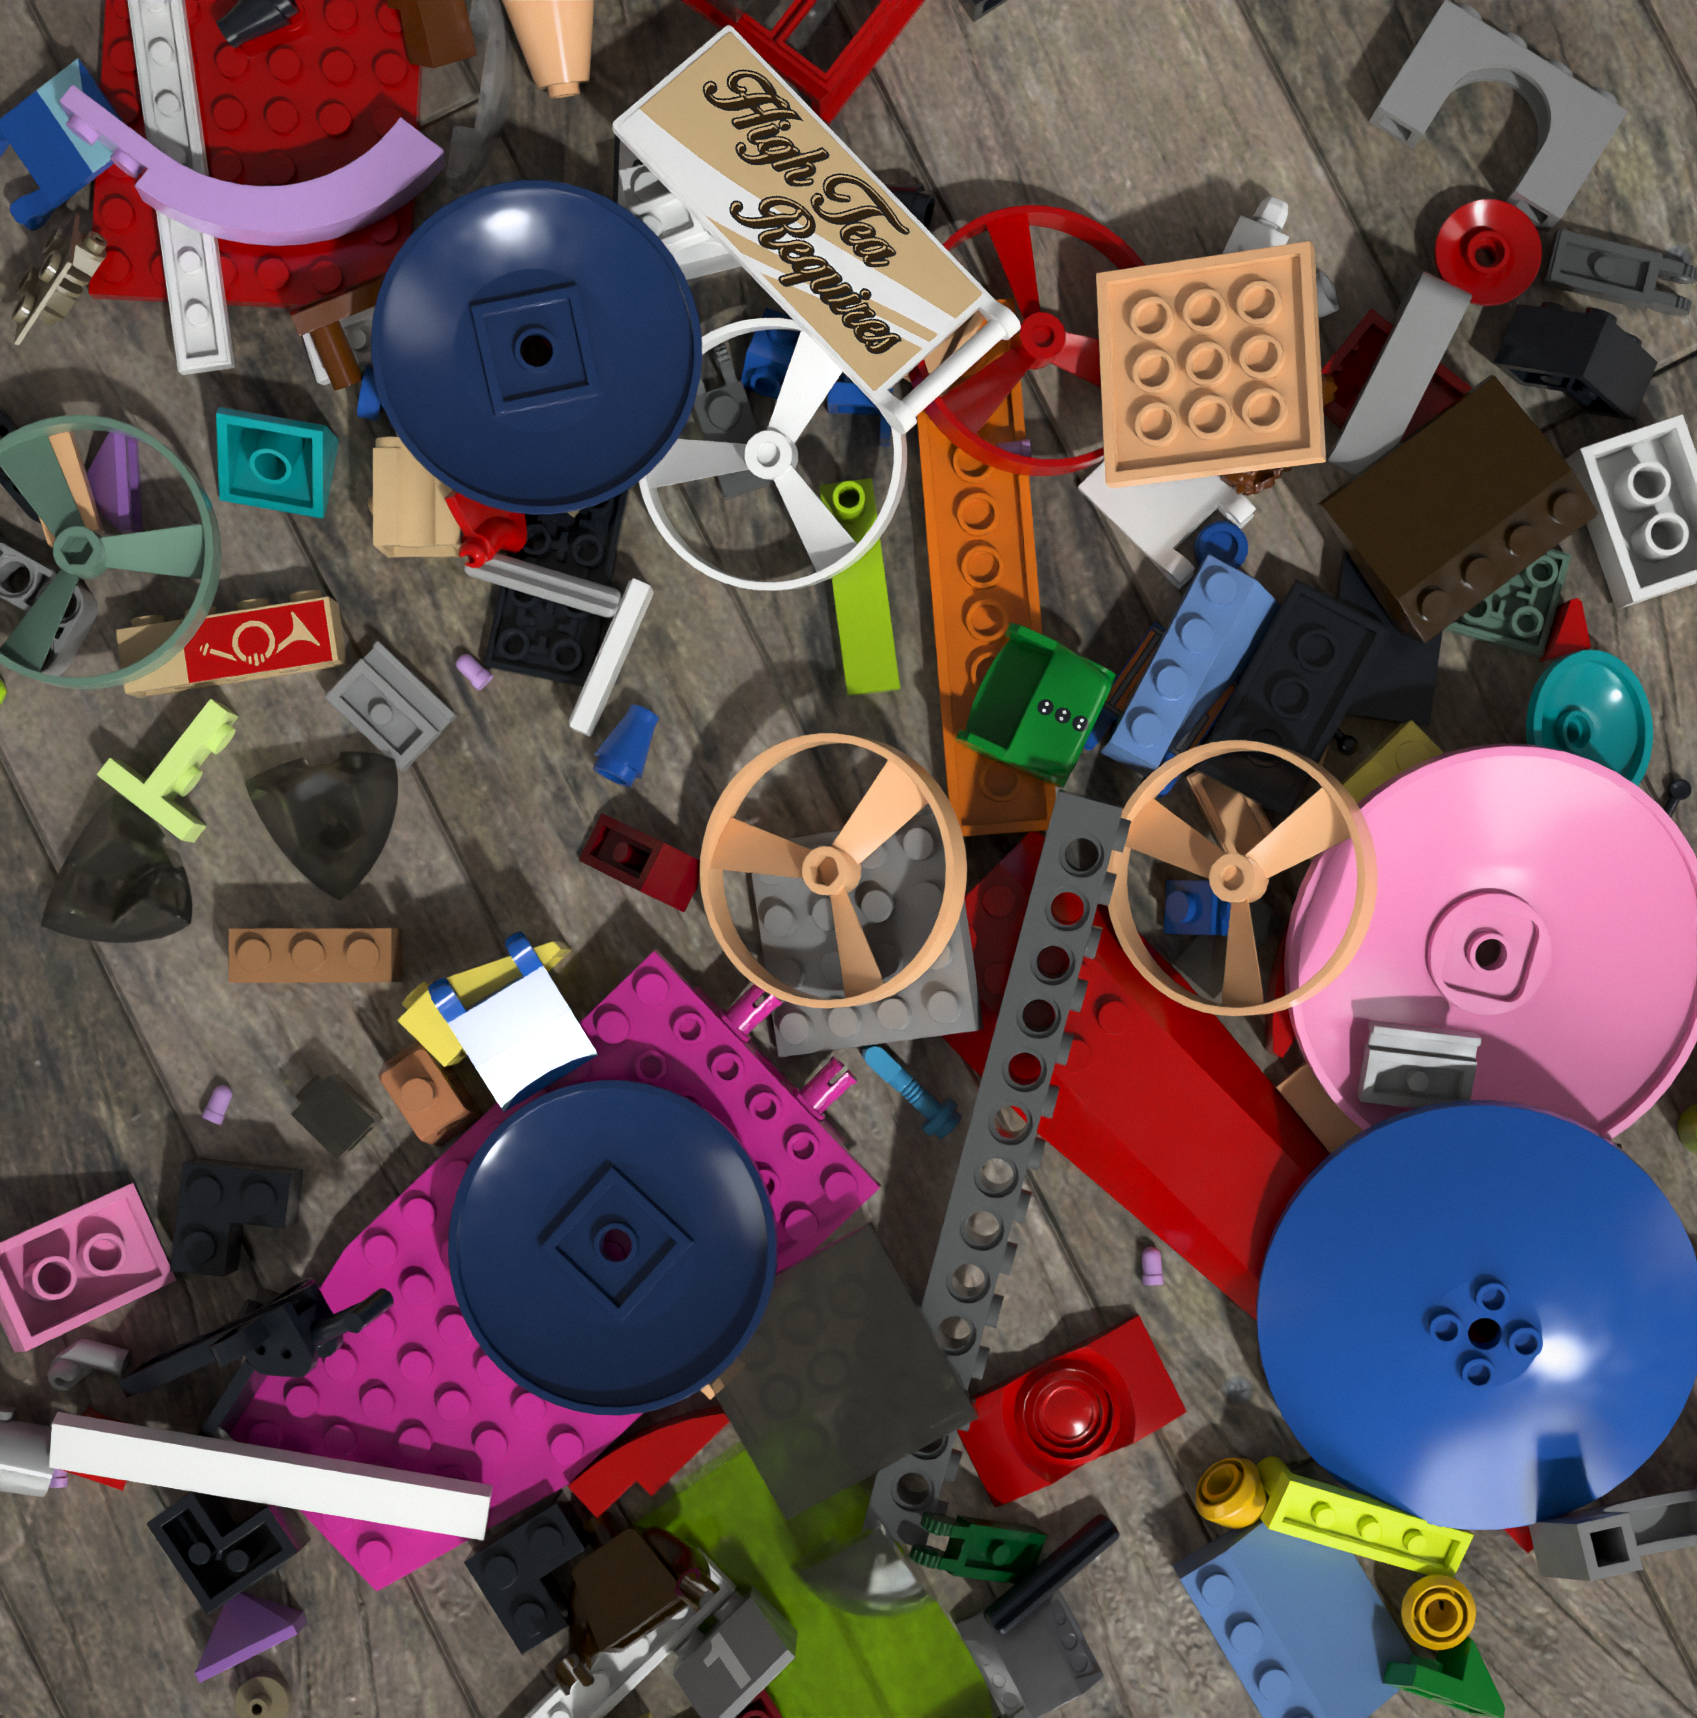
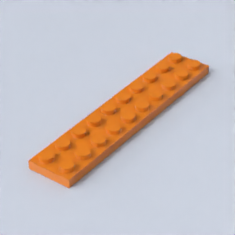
M1014 298L996 300L1015 314ZM985 318L980 329L987 323ZM1001 339L952 383L948 392L1010 350V339ZM1021 380L976 434L994 446L1001 442L1026 439ZM923 410L916 416L948 799L956 813L963 837L1047 831L1056 800L1055 786L1016 768L995 762L954 741L959 729L966 730L972 704L988 669L1002 648L1010 640L1004 635L1009 623L1022 625L1042 634L1029 476L1002 471L969 456L942 434L925 410Z

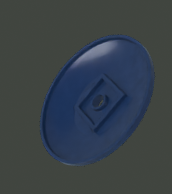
M520 180L487 186L463 195L435 212L410 235L386 272L378 293L372 320L371 361L380 401L390 424L412 456L432 476L464 497L491 508L529 515H552L595 506L619 495L649 474L666 456L687 423L696 399L702 366V336L695 301L682 270L661 239L643 221L609 198L588 189L546 180ZM540 336L549 343L551 357L547 364L535 367L523 360L520 346L526 337Z
M599 1080L563 1087L542 1095L505 1119L489 1135L466 1169L457 1190L449 1226L448 1257L454 1293L463 1318L485 1354L503 1373L530 1393L554 1405L577 1412L620 1416L653 1411L679 1402L711 1383L738 1358L758 1329L770 1301L778 1262V1236L776 1218L764 1179L747 1149L721 1120L691 1099L666 1088L630 1080ZM611 1229H620L630 1237L632 1248L626 1259L616 1260L605 1251L604 1238Z

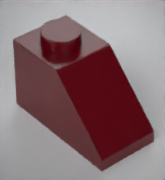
M601 813L578 860L684 913L700 882V860Z

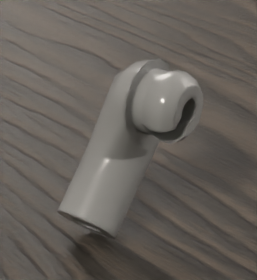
M80 1339L54 1357L47 1374L48 1381L55 1389L66 1391L72 1389L77 1382L95 1369L122 1377L128 1367L131 1351L91 1339Z

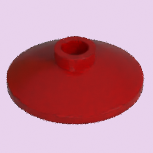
M1495 199L1472 201L1456 209L1441 226L1434 247V260L1440 278L1472 294L1470 303L1480 306L1501 305L1521 295L1534 281L1542 258L1541 240L1530 218L1516 206ZM1476 250H1487L1492 256L1491 265L1483 266L1479 264L1475 259Z

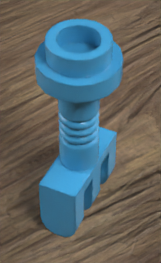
M879 1044L862 1047L861 1055L868 1066L897 1092H900V1095L904 1096L909 1103H912V1106L926 1118L921 1129L928 1136L935 1134L941 1140L955 1128L962 1115L956 1111L958 1104L954 1100L947 1098L940 1103L932 1094L924 1090L920 1083H916V1079H913Z

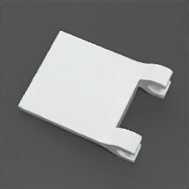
M1103 462L1078 486V490L1134 543L1178 590L1194 576L1192 572L1195 570V567L1175 549L1216 509L1221 512L1228 522L1237 525L1240 529L1254 517L1253 512L1256 510L1242 494L1237 495L1235 489L1221 481L1219 476L1111 489L1105 484V462Z

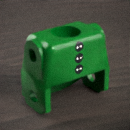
M1010 622L1004 634L1010 640L1002 648L988 669L972 704L966 730L959 729L954 741L995 762L1016 768L1050 785L1064 789L1111 691L1116 674L1072 652L1057 641L1025 626Z

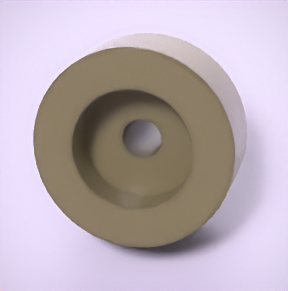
M270 1671L255 1673L241 1685L236 1693L234 1701L236 1715L238 1718H285L292 1705V1691L288 1682L277 1673Z

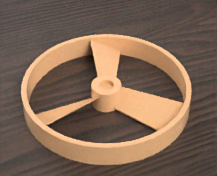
M838 733L803 735L774 745L756 756L735 775L722 792L712 811L703 838L700 856L701 894L710 927L719 945L735 967L759 988L779 999L806 1007L839 1008L860 1006L882 1000L906 988L929 969L943 952L954 932L964 903L967 884L966 848L961 827L949 799L934 778L914 759L888 744L870 738ZM847 743L869 749L888 759L831 846H820L812 850L734 818L745 796L767 771L789 756L805 749L819 745ZM929 803L937 820L945 851L946 876L943 901L932 932L922 949L900 973L885 983L848 893L860 881L862 869L860 863ZM723 870L802 878L811 891L819 895H830L845 999L824 998L796 990L771 975L757 962L744 945L732 922L724 892Z
M1247 740L1211 742L1182 752L1163 763L1138 786L1129 798L1121 815V818L1131 820L1123 853L1112 850L1107 867V872L1117 874L1108 910L1115 934L1124 952L1141 975L1157 990L1186 1007L1205 1013L1225 1016L1269 1014L1296 1006L1315 996L1329 986L1354 958L1368 931L1375 908L1378 881L1376 853L1371 833L1359 806L1348 790L1323 766L1307 756L1272 744ZM1238 751H1261L1281 757L1303 769L1322 786L1247 854H1227L1155 800L1169 782L1193 765L1214 756ZM1352 838L1357 866V890L1350 922L1340 944L1323 968L1309 981L1284 997L1264 1003L1249 903L1262 897L1267 890L1270 877ZM1131 849L1209 879L1213 893L1221 900L1231 903L1221 1004L1201 998L1176 983L1159 967L1144 946L1137 932L1128 898L1127 877Z

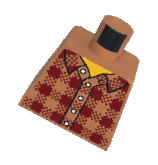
M418 1040L385 1061L378 1075L381 1083L422 1142L441 1147L475 1124L484 1115L451 1065L444 1067Z

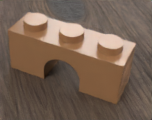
M229 928L228 983L402 982V929Z

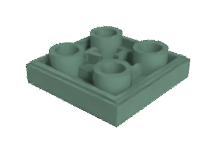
M1555 549L1549 550L1443 631L1532 657H1543L1572 554Z

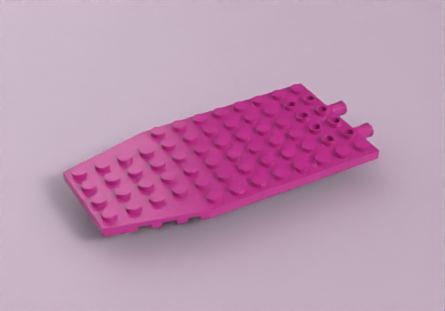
M658 950L653 951L579 1023L597 1051L598 1056L506 1112H503L498 1102L495 1103L344 1249L320 1288L333 1314L365 1300L381 1288L388 1290L392 1294L394 1299L393 1306L359 1333L349 1331L343 1334L341 1348L330 1357H318L316 1367L304 1377L268 1375L238 1423L231 1430L229 1436L235 1442L493 1485L486 1530L565 1487L643 1413L620 1416L595 1415L554 1405L530 1393L503 1373L485 1354L473 1337L463 1318L454 1293L449 1267L448 1235L457 1190L476 1152L489 1135L505 1119L521 1107L542 1095L563 1087L599 1080H630L649 1083L683 1095L710 1111L737 1136L752 1156L764 1179L776 1218L778 1236V1262L774 1289L881 1187V1184L844 1146L845 1138L825 1119L823 1113L851 1085H855L858 1080L848 1069L837 1081L831 1084L830 1080L845 1066L837 1057L833 1056L830 1062L802 1089L795 1087L750 1040L751 1037L748 1034L777 1006L783 1004L781 999L770 994L757 1006L755 1002L765 991L753 984L726 1011L721 1009L700 986L694 989ZM611 1229L604 1238L605 1251L616 1260L626 1259L632 1248L630 1237L620 1229ZM300 1510L376 1592L472 1539Z

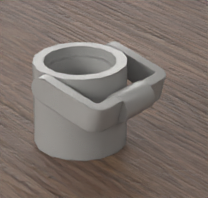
M0 1405V1491L44 1497L54 1472V1468H49L52 1426L15 1421L17 1408Z

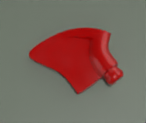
M454 490L444 498L464 534L459 548V557L468 556L464 563L466 566L480 568L486 562L492 560L500 549L510 553H517L524 547L527 539L525 514L512 513L485 506L464 497Z

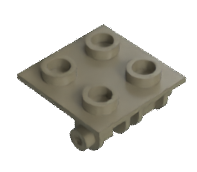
M77 213L74 214L65 229L59 225L54 228L42 251L47 256L39 269L30 266L18 285L16 294L21 296L11 317L12 320L18 322L14 344L18 346L36 319L48 326H53L56 321H64L76 302V298L82 294V286L88 285L91 277L107 256L105 247L108 243L103 236L93 231H89L87 235L78 231L80 215Z

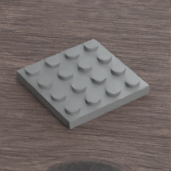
M934 814L911 818L860 863L862 867L860 881L848 893L885 983L900 973L915 958L931 934L939 915L945 888L946 862L942 836ZM841 830L787 840L813 850L820 846H831ZM751 873L765 969L771 975L796 990L824 998L845 999L830 895H819L811 891L802 878ZM965 899L957 925L943 952L917 980L892 996L860 1006L839 1008H812L782 1000L783 1004L777 1006L772 1011L778 1058L984 1029Z

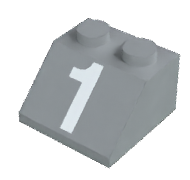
M753 1585L742 1596L737 1590L731 1593L713 1612L717 1620L703 1634L698 1628L693 1630L674 1651L679 1658L675 1662L672 1675L701 1718H735L796 1656L798 1631Z

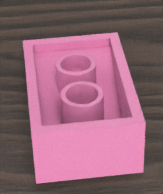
M134 1183L0 1241V1322L14 1353L26 1352L176 1281L173 1271H170L171 1266Z

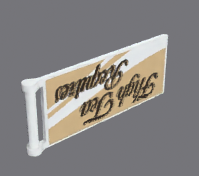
M728 25L720 30L613 122V133L876 405L888 424L898 433L904 435L917 423L916 416L996 343L1001 339L1009 340L1021 329L1016 315L1008 307L996 301L732 26ZM976 311H980L987 323L908 395L899 400L889 392L896 383Z

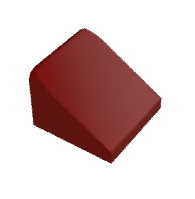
M1579 598L1571 599L1557 607L1544 655L1539 658V663L1557 660L1561 656L1574 651L1590 650L1591 644L1583 604Z

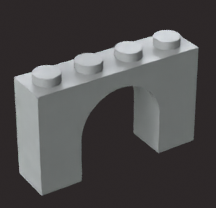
M1444 0L1370 118L1369 123L1411 149H1414L1445 99L1455 90L1464 85L1480 81L1501 83L1514 89L1528 102L1534 112L1538 126V142L1531 161L1505 202L1522 210L1534 225L1548 233L1562 218L1628 111L1617 105V99L1607 90L1600 87L1590 88L1572 77V71L1563 63L1554 59L1544 60L1528 50L1527 44L1518 35L1509 31L1499 32L1484 23L1481 15L1474 8L1464 3L1454 4L1449 0Z
M1697 1484L1577 1510L1554 1519L1528 1525L1540 1576L1594 1581L1643 1570L1640 1556L1697 1546Z

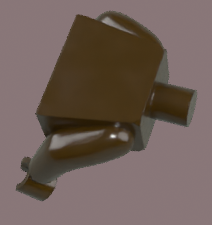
M609 1511L603 1512L598 1518L592 1517L582 1525L581 1529L594 1552L572 1568L574 1581L570 1587L568 1601V1646L566 1654L553 1664L550 1671L551 1678L565 1696L570 1694L571 1687L577 1680L584 1687L594 1683V1676L590 1670L601 1652H623L688 1606L698 1612L701 1609L699 1603L704 1593L710 1591L715 1595L720 1590V1587L711 1580L707 1560L694 1546L674 1533L657 1526L649 1528L632 1526L621 1533Z

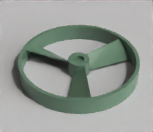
M65 415L42 419L25 425L0 439V467L56 538L53 544V556L55 562L61 568L1 646L0 663L23 676L46 684L68 689L89 690L129 683L154 672L169 662L188 644L204 622L212 606L221 573L222 550L218 521L212 503L193 471L168 447L146 432L130 424L100 416ZM98 430L122 434L153 447L172 463L189 486L198 506L202 524L102 537L86 528L48 437L69 431ZM107 568L201 579L195 600L179 627L168 640L142 660L118 671L94 677H58L40 673L79 578L93 579L103 574Z

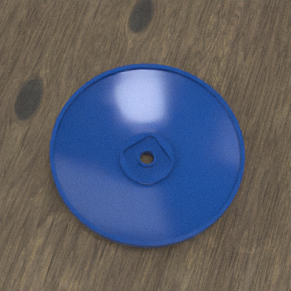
M1459 1100L1427 1105L1376 1123L1347 1140L1329 1154L1305 1178L1288 1201L1266 1247L1259 1274L1256 1318L1262 1365L1275 1402L1297 1440L1323 1469L1351 1491L1369 1496L1423 1519L1428 1524L1439 1527L1465 1530H1499L1528 1526L1539 1521L1554 1519L1582 1508L1607 1494L1630 1477L1650 1458L1671 1431L1683 1411L1697 1375V1260L1684 1226L1662 1190L1637 1162L1600 1133L1571 1118L1552 1111L1515 1102ZM1480 1318L1495 1320L1499 1324V1331L1496 1337L1485 1343L1473 1341L1468 1336V1330L1475 1320Z

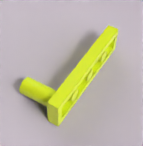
M1275 1456L1266 1457L1257 1465L1264 1490L1270 1496L1260 1519L1270 1530L1425 1575L1441 1574L1453 1578L1474 1536L1470 1530L1431 1525L1423 1519L1369 1496L1293 1474L1286 1464Z

